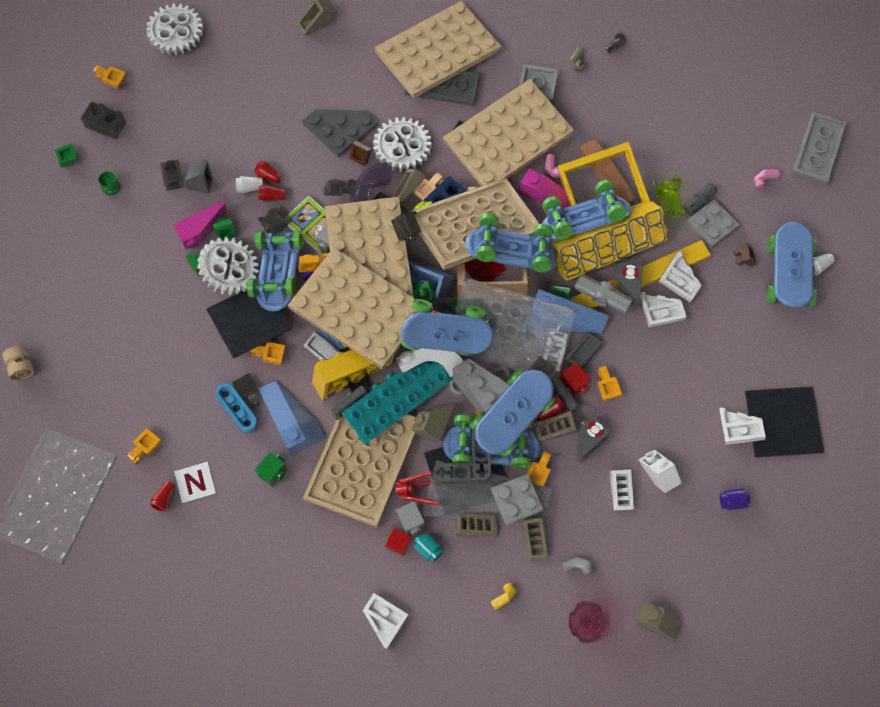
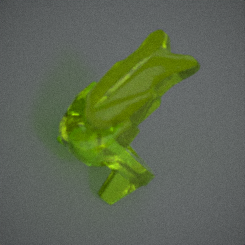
M678 174L674 176L675 179L661 183L652 181L657 199L667 211L669 220L675 216L686 215V212L680 206L681 201L678 190L682 186V181Z

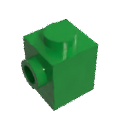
M269 452L254 470L258 477L272 487L277 480L283 479L287 468L283 457Z

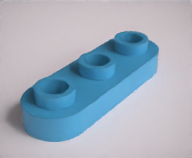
M228 383L220 384L215 391L217 400L240 431L243 433L253 432L257 428V419L232 385ZM229 393V396L223 397V394ZM240 407V410L235 412L234 408ZM246 422H251L250 426H244Z

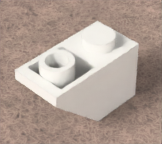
M656 450L646 453L645 456L639 459L640 464L655 486L664 493L681 484L675 464Z

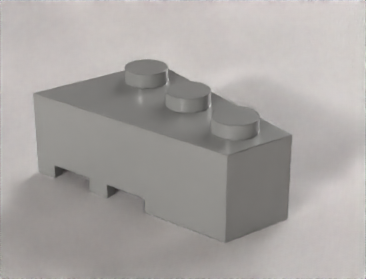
M470 359L453 368L454 382L479 413L482 411L486 414L510 387L509 384Z

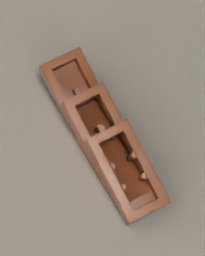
M594 138L580 146L579 150L583 157L602 151L603 148ZM611 159L589 166L596 179L599 178L600 181L610 180L613 183L616 196L624 198L629 203L635 200L633 193Z

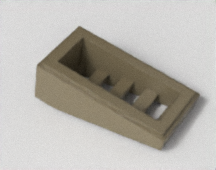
M417 169L406 170L393 197H399V202H403L426 176Z
M571 411L534 423L540 442L579 432ZM565 420L569 421V428H567ZM557 422H561L563 430H559ZM549 424H553L555 429L554 433L551 432ZM542 426L546 427L548 435L544 436Z
M456 514L457 537L497 536L496 515ZM463 521H467V529H463ZM471 521H475V530H471ZM479 521H483V530H479ZM487 521H491V531L487 530Z
M543 517L522 520L528 559L534 560L549 557ZM539 523L538 528L528 529V525ZM540 532L541 534L539 536L529 537V533ZM542 540V544L531 545L530 541ZM543 548V552L532 553L531 549Z

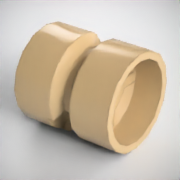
M13 346L2 353L10 380L21 381L34 374V369L25 346Z

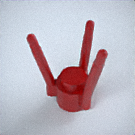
M431 471L408 478H401L396 481L397 496H402V500L441 505V502L410 496L414 493L415 487L436 483L435 481L413 482L414 480L432 475Z

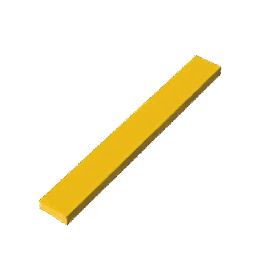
M702 240L678 250L682 253V258L686 265L690 267L711 256ZM678 251L642 266L641 288L659 281ZM614 279L608 281V283L615 287L616 291L620 292L617 288V281ZM583 293L570 298L571 301L594 310L601 307L591 297Z

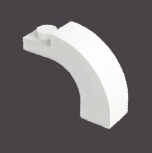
M423 348L405 351L396 358L403 373L420 363L435 361L445 367L450 377L453 376V368L464 362L461 355L457 352Z

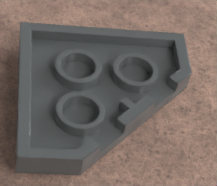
M314 110L302 120L303 125L338 158L352 147L353 142H359L378 126V122L367 111Z

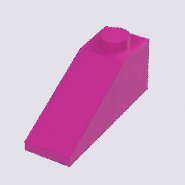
M531 169L527 171L521 182L520 194L542 204L545 199L555 196L561 201V210L570 207L564 189L545 175Z
M224 200L173 224L186 250L195 248L199 243L203 242L214 229L213 224L218 223L217 219L225 216L228 211Z

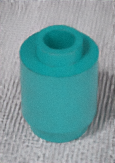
M421 533L414 540V548L427 561L430 560L434 563L444 552L441 549L442 546L428 533Z

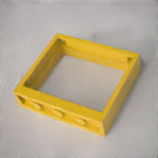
M629 142L558 166V172L570 206L576 205V201L566 174L621 155H625L641 203L631 206V210L650 203Z

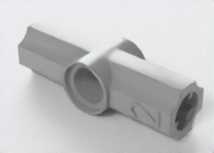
M584 274L579 277L574 288L591 297L596 304L603 307L609 306L623 314L627 313L633 301L632 298L616 291L615 287L610 283L598 282Z

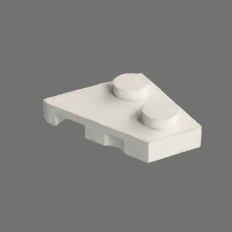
M678 251L659 282L688 302H691L700 289L701 284L694 277L690 266L686 265L682 258V253Z
M641 292L640 302L649 328L686 319L681 300L668 299L660 295L655 297L645 295L646 292Z
M719 408L726 445L765 440L766 436L761 418L749 417L740 412L736 414L726 411V408Z
M373 593L363 609L366 618L385 649H388L408 618V614Z

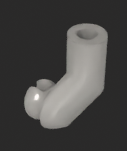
M575 557L562 563L565 572L579 568L587 575L593 571L591 561L581 557Z

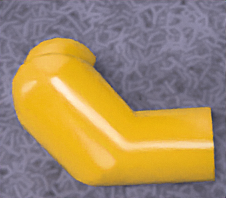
M513 583L504 585L503 590L505 593L491 601L495 610L509 603L515 596L517 589L514 588Z

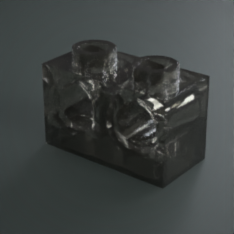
M92 101L81 117L85 128L115 140L126 124L121 111L117 109L112 110L102 103L97 104Z

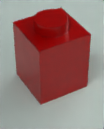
M576 362L561 373L560 379L567 388L572 390L574 397L579 393L581 395L590 388L591 378Z

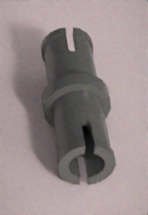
M709 183L701 192L694 194V198L683 206L684 211L692 207L687 212V214L692 215L700 206H704L711 196L717 193V188L714 187L709 191L714 186L712 183Z
M559 375L554 376L551 381L558 397L571 412L577 411L581 405L572 395V390L566 387Z

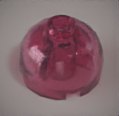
M582 601L574 606L576 608L569 615V628L572 635L576 636L579 639L578 641L582 643H595L603 640L611 628L609 612L603 605L597 602Z

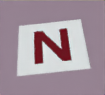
M208 462L174 471L182 503L216 493Z

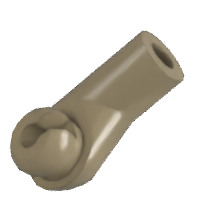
M577 47L570 57V63L575 71H581L585 66L582 60H580L584 54V49L581 47Z

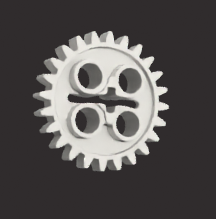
M173 3L171 8L166 5V9L159 8V13L154 11L155 17H149L151 22H147L148 28H146L148 40L155 47V50L160 49L162 54L167 51L168 55L174 52L176 56L178 51H181L182 54H184L185 49L191 51L190 46L196 47L195 42H200V37L203 36L202 19L199 13H195L194 8L190 10L188 5L184 8L181 3L178 7Z
M396 117L395 122L389 119V125L383 123V129L378 128V134H374L373 149L374 153H376V159H380V164L385 163L386 168L392 166V171L399 168V171L402 172L403 168L408 170L411 166L413 169H416V164L422 166V160L427 161V155H430V149L432 148L431 136H429V131L425 130L424 125L419 126L418 120L412 123V118L405 121V117H403L402 121H399Z
M219 237L216 242L211 240L209 245L205 244L204 249L200 252L201 256L197 260L199 262L197 268L201 269L199 275H205L202 281H209L207 287L215 286V292L221 289V294H224L225 290L228 291L229 295L232 294L233 290L236 294H239L240 289L245 292L248 279L257 278L256 276L259 272L257 270L259 264L254 263L257 257H251L254 251H247L248 245L241 246V240L235 243V238L231 242L228 241L227 237H225L224 241ZM229 252H231L232 257L229 263L227 280H225L224 276L227 269V261L229 259Z

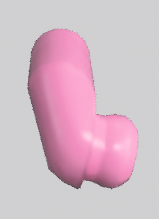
M547 154L545 171L553 178H559L558 166L554 165L555 155Z
M764 169L754 177L755 186L762 188L765 186L766 179H778L780 175L779 170Z

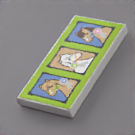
M308 196L283 219V223L293 232L295 230H302L304 241L315 250L319 248L316 236L326 224L325 210ZM319 248V250H320V252H321L322 254H324V253H330L329 251L324 252V251H322V250Z

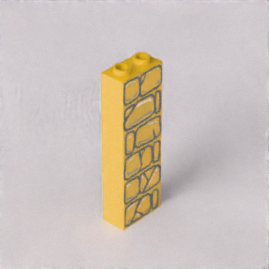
M652 201L632 209L629 217L621 222L602 226L564 240L552 241L551 244L557 253L559 274L565 281H568L667 241L666 233L668 230L663 221L664 211L662 207Z

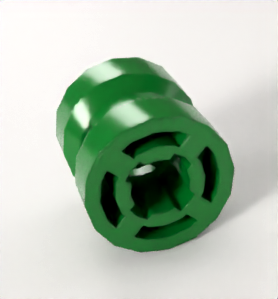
M105 171L99 175L98 183L104 194L112 196L118 193L120 185L113 172Z

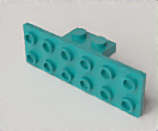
M426 361L404 373L402 370L395 374L392 371L383 377L385 380L383 383L376 382L369 387L370 392L342 412V415L361 442L366 445L448 384L452 378L442 364L435 361Z

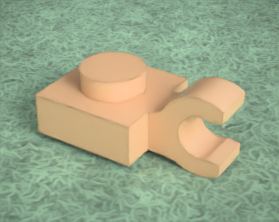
M436 173L430 181L424 178L412 191L413 194L424 202V199L443 182V177Z

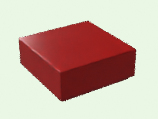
M393 528L385 548L403 556L412 537Z

